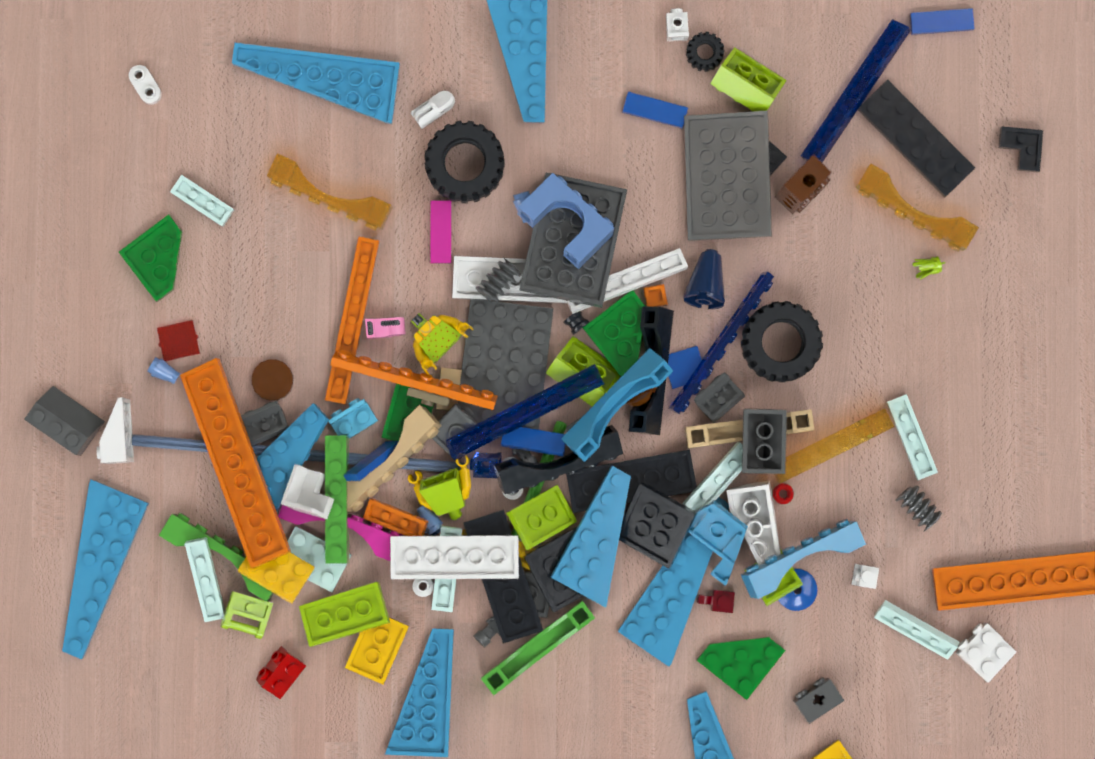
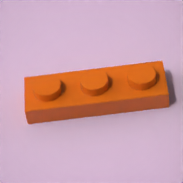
M374 498L369 499L363 519L405 536H424L429 522L426 519Z

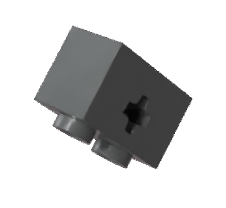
M822 677L813 683V688L808 691L804 689L795 695L796 699L793 702L809 724L845 701L829 678L824 679ZM815 694L822 695L820 698L821 703L812 702L815 700Z

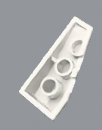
M770 480L749 483L727 490L731 514L748 526L744 537L758 565L765 563L764 559L769 556L776 555L777 557L781 555Z

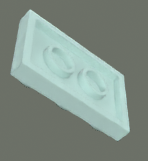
M295 526L288 539L291 553L315 567L308 578L310 582L333 592L348 563L325 564V541Z

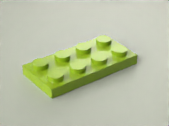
M374 582L299 606L309 647L390 623L380 582Z

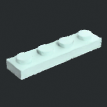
M907 394L886 402L916 479L920 480L938 473Z
M737 442L688 496L682 503L684 506L693 511L699 510L716 500L742 471V444L740 442Z
M441 526L440 536L462 535V528ZM435 579L431 610L453 612L456 579Z
M207 537L188 540L185 542V547L204 622L223 619L225 608Z
M886 600L874 616L875 619L947 660L958 648L959 641Z

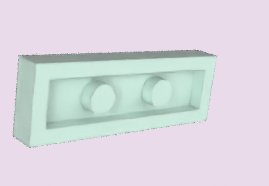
M183 175L180 176L170 191L173 195L222 227H224L234 212L233 208Z

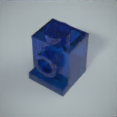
M476 452L473 458L470 459V470H473V477L497 479L494 464L502 462V452ZM483 462H489V466L484 465Z

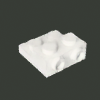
M979 623L972 630L973 635L968 640L964 639L958 645L959 650L956 654L989 683L1014 656L1016 651L988 623Z

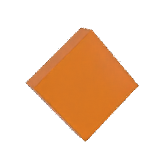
M664 284L643 288L646 306L660 307L668 305Z

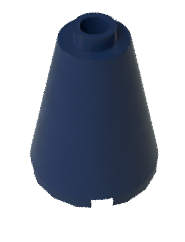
M706 249L704 252H701L683 295L685 303L697 308H701L702 305H709L708 309H720L724 306L722 257L718 254V251Z

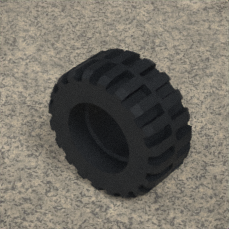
M455 121L456 124L445 125L443 130H438L434 134L435 137L430 139L424 156L425 170L431 185L441 196L447 197L453 202H477L484 196L485 198L491 194L490 192L498 187L500 179L502 180L505 168L504 153L500 141L484 125L474 124V121H468L467 123ZM472 144L482 152L485 161L484 168L475 179L459 181L447 172L445 167L446 155L456 145Z
M777 301L761 307L748 319L742 331V355L748 362L749 368L753 369L759 377H764L771 382L777 381L782 383L796 380L814 367L823 349V334L819 329V322L812 317V313L809 310L806 311L802 308L803 306L792 304L789 301ZM779 322L788 323L795 327L801 337L799 353L793 359L785 362L771 359L765 353L762 345V338L766 329L772 324Z

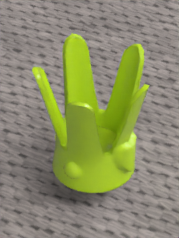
M936 256L931 259H914L919 262H914L912 265L919 267L921 272L916 274V278L921 277L919 279L921 280L931 274L942 272V264H945V262H941L939 257Z

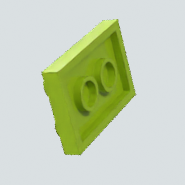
M558 485L507 512L526 550L533 548L578 522Z

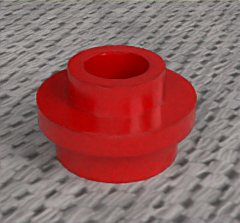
M778 484L773 490V498L779 504H788L794 497V491L788 484ZM781 490H785L787 492V496L785 498L780 497L779 492Z

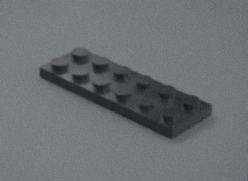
M888 79L857 109L944 198L975 169L957 148Z
M690 449L583 468L573 474L566 473L573 513L587 511L611 466L631 476L626 503L632 502L642 482L666 496L693 492L697 487Z
M504 509L464 522L467 536L512 535ZM520 557L518 579H482L503 644L543 631Z

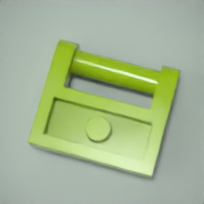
M232 591L221 622V628H231L262 639L273 603ZM233 614L257 620L259 624L255 627L231 619Z

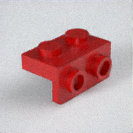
M281 646L272 654L268 664L259 671L256 681L262 688L281 700L306 665Z

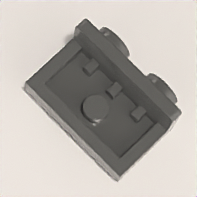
M724 372L722 375L715 377L706 389L699 391L694 401L698 408L715 423L742 400L745 395Z
M278 401L266 403L263 407L247 411L244 415H241L252 446L282 434L289 427Z

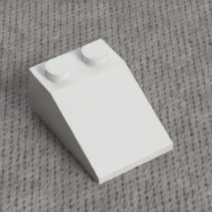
M121 397L116 401L100 439V446L97 447V458L101 459V463L134 462L130 399Z

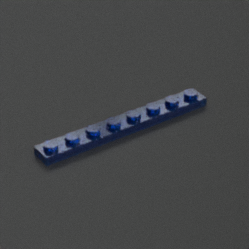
M893 19L890 21L801 154L804 160L808 161L814 155L823 163L910 33L911 29L909 26Z
M768 271L762 272L668 409L676 414L685 412L690 405L689 399L691 396L696 395L702 387L700 383L704 377L708 378L713 372V364L716 360H721L726 352L724 349L727 344H731L737 337L736 331L740 326L743 327L749 319L748 314L751 309H756L760 304V296L773 285L772 279L774 276Z
M594 364L445 440L451 457L455 461L604 385L597 366Z

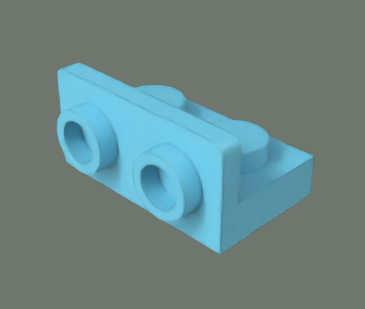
M359 398L348 404L349 408L343 412L339 409L330 415L332 419L328 420L338 436L346 435L349 436V439L378 422L366 400L362 399L360 401Z

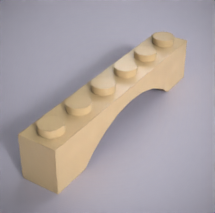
M419 405L404 420L400 440L385 462L361 481H348V512L353 513L360 510L364 505L363 502L379 491L378 487L381 484L391 480L394 476L393 473L398 468L404 467L409 461L408 458L413 453H418L428 439H432L438 434V429L442 425L427 408Z
M811 409L787 413L786 435L814 431ZM743 420L684 428L687 449L743 440Z

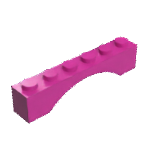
M282 505L278 515L279 518L296 525L311 521H325L324 518L295 511ZM353 514L351 518L348 517V527L365 539L376 556L391 562L390 537L403 536V534L393 530L388 533L382 530L383 526L373 522L371 525L363 523V518Z

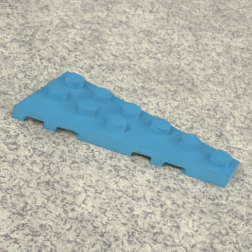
M486 0L523 121L545 123L547 0Z
M314 403L257 457L276 512L281 506V501L294 465L302 466L310 456V450L314 443L318 441L329 420Z
M611 466L551 575V578L605 608L607 607L631 476L614 466Z
M432 629L385 755L448 757L454 629Z

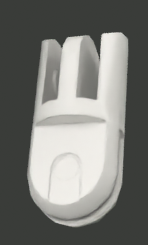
M441 91L411 111V115L415 118L420 128L423 129L451 110L455 104V98L449 91Z

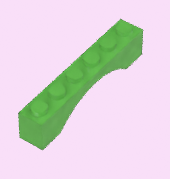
M346 435L325 436V496L334 499L329 516L325 519V564L349 563L348 481H346L343 475L348 471L349 436Z
M180 512L178 515L171 514L159 534L160 537L175 546H185V542L188 540L207 537L209 548L225 556L239 569L246 558L242 555L243 550L234 545L230 548L224 544L226 542L225 539L216 534L214 537L207 533L208 529L198 523L196 526L189 522L190 518ZM242 575L248 591L266 602L271 599L274 593Z
M583 600L484 674L481 680L494 696L538 660L594 620L595 616Z

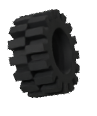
M700 32L698 35H694L688 43L686 49L687 61L692 64L691 67H696L697 71L705 70V72H708L710 69L714 70L723 59L724 44L721 43L720 38L716 37V34L713 33L711 35L709 32L702 34ZM703 44L711 46L713 49L712 57L709 59L700 58L697 54L699 46Z

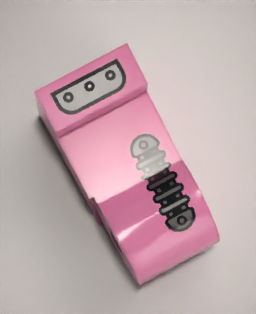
M403 317L365 319L367 339L389 338L406 334Z

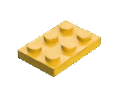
M289 552L256 568L250 567L246 557L238 572L293 604L315 567Z
M390 617V623L360 632L345 666L346 669L382 685L386 681L409 628L408 625Z

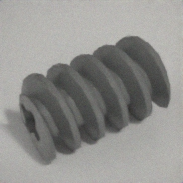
M505 258V263L498 261L500 269L492 268L494 275L489 273L486 275L489 282L481 280L483 288L475 287L489 302L491 300L498 302L497 294L505 295L502 288L510 289L507 282L515 283L514 275L522 276L519 270Z
M919 486L909 487L895 501L903 500L901 507L909 506L906 513L914 512L912 520L920 519L918 526L926 525L924 529L926 531L939 520L942 512H934L936 509L934 504L928 506L931 500L929 498L923 500L924 492L917 494Z

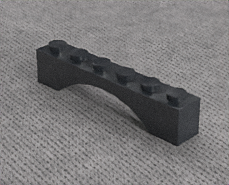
M642 306L640 329L644 339L645 352L650 348L668 364L674 310ZM666 379L656 388L654 393L652 392L651 398L646 403L634 406L631 409L628 432L660 435Z
M613 425L605 428L600 447L585 462L574 452H571L560 459L544 463L524 462L512 458L494 464V469L499 487L503 493L515 494L519 489L535 487L540 482L555 480L563 474H573L581 468L594 467L599 462L605 460H614L623 454L618 431Z

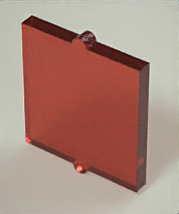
M193 320L157 328L160 341L158 346L161 347L165 362L200 354L197 341L199 336L196 335Z

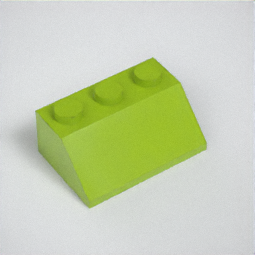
M734 47L710 84L718 91L724 92L732 97L734 101L743 104L754 112L767 111L787 80Z
M574 336L561 350L546 372L547 375L592 407L620 379L619 374L605 358Z

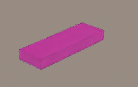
M431 201V264H452V201Z

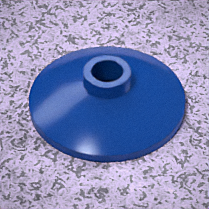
M794 569L803 584L800 586L801 592L795 594L792 591L778 601L789 610L800 611L813 604L818 589L817 583L810 573L802 569Z

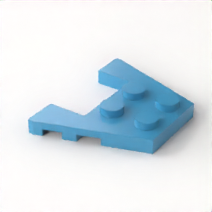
M714 500L695 511L697 515L688 532L722 558L710 574L726 585L748 526Z

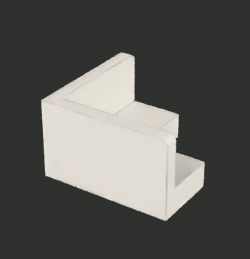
M295 464L281 504L295 511L327 519L334 499L319 494L325 474Z

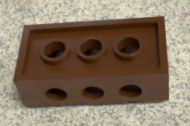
M813 155L783 185L775 198L792 215L796 211L801 213L811 200L831 181L828 177L832 172Z

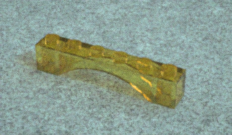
M280 154L276 155L267 174V177L271 180L270 184L278 188H282V186L290 188V193L299 197L303 194L309 197L308 201L316 205L323 203L328 206V210L336 214L341 211L347 214L346 218L351 221L358 222V220L366 223L365 227L374 231L377 228L383 230L393 208L391 204L373 196L350 200L328 195L317 189L306 179L297 162Z
M871 163L855 187L859 190L858 193L866 198L872 197L877 200L876 204L882 208L887 209L889 207L895 211L894 214L897 217L911 220L914 227L920 230L926 229L931 232V237L939 241L943 239L955 251L959 252V250L964 251L967 249L979 229L978 226L962 217L940 218L916 210L899 195L892 184L889 174Z
M881 409L786 456L785 474L774 475L778 483H783L894 428V425L886 409Z

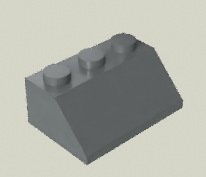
M54 386L34 404L24 419L77 456L83 454L105 422Z
M743 408L742 473L785 474L787 410Z

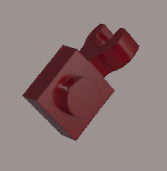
M713 590V596L698 595L697 603L712 605L711 611L733 613L735 592Z

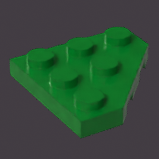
M169 214L119 251V254L156 302H159L171 293L175 287L182 230Z
M634 291L627 293L583 327V330L620 377L639 360L642 338L640 323L642 306L645 305Z
M769 637L711 643L702 652L697 661L747 700L786 650Z

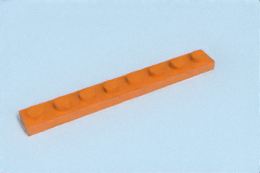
M358 237L335 352L347 351L352 356L357 354L380 243L379 240ZM335 366L331 367L325 401L346 405L353 371Z
M336 351L330 364L335 367L494 410L498 398L497 395H494L489 390L479 391L467 384L457 385L449 379L439 380L432 378L433 376L430 374L414 373L409 368L401 367L399 369L392 367L387 362H374L369 357L352 356L347 351Z

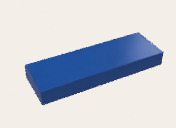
M973 8L910 13L911 35L972 31L975 29Z
M628 92L622 113L682 129L688 107Z
M505 425L501 446L563 456L566 444L561 438L565 434Z
M385 441L343 474L346 481H361L386 461L399 441Z

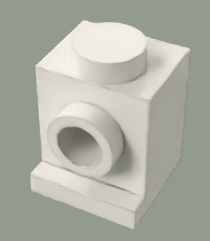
M671 9L670 13L666 14L667 41L688 40L687 12H683V9ZM680 20L681 25L676 26L674 21Z
M855 564L851 585L876 589L879 568Z

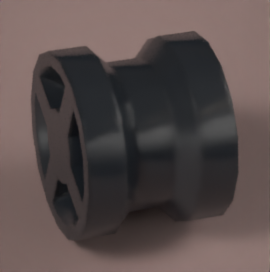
M581 311L570 315L564 320V324L571 328L573 335L590 323L588 319L583 318Z

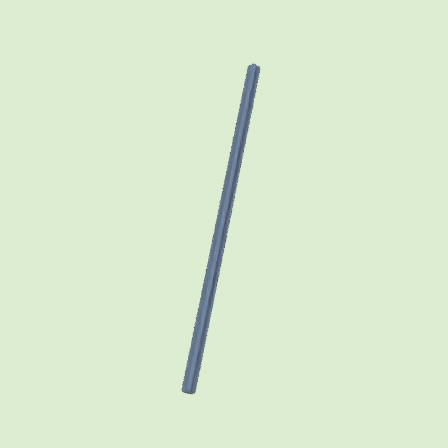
M135 434L132 436L133 446L208 452L204 440ZM254 445L252 447L255 455L259 456L268 446ZM310 450V456L307 461L325 462V451ZM349 453V464L356 465L369 454ZM408 458V463L404 467L399 468L446 472L455 468L461 470V467L456 462Z

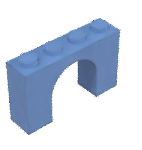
M552 173L518 206L517 214L533 228L551 210L567 208L577 213L582 220L583 229L564 248L563 256L580 269L613 236V223L608 218H603L599 215L596 207L590 203L587 204L578 191L571 190L561 176L557 177Z

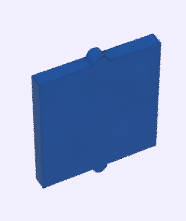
M698 346L669 354L668 365L673 372L668 377L672 389L708 379L703 365L704 360L701 359Z

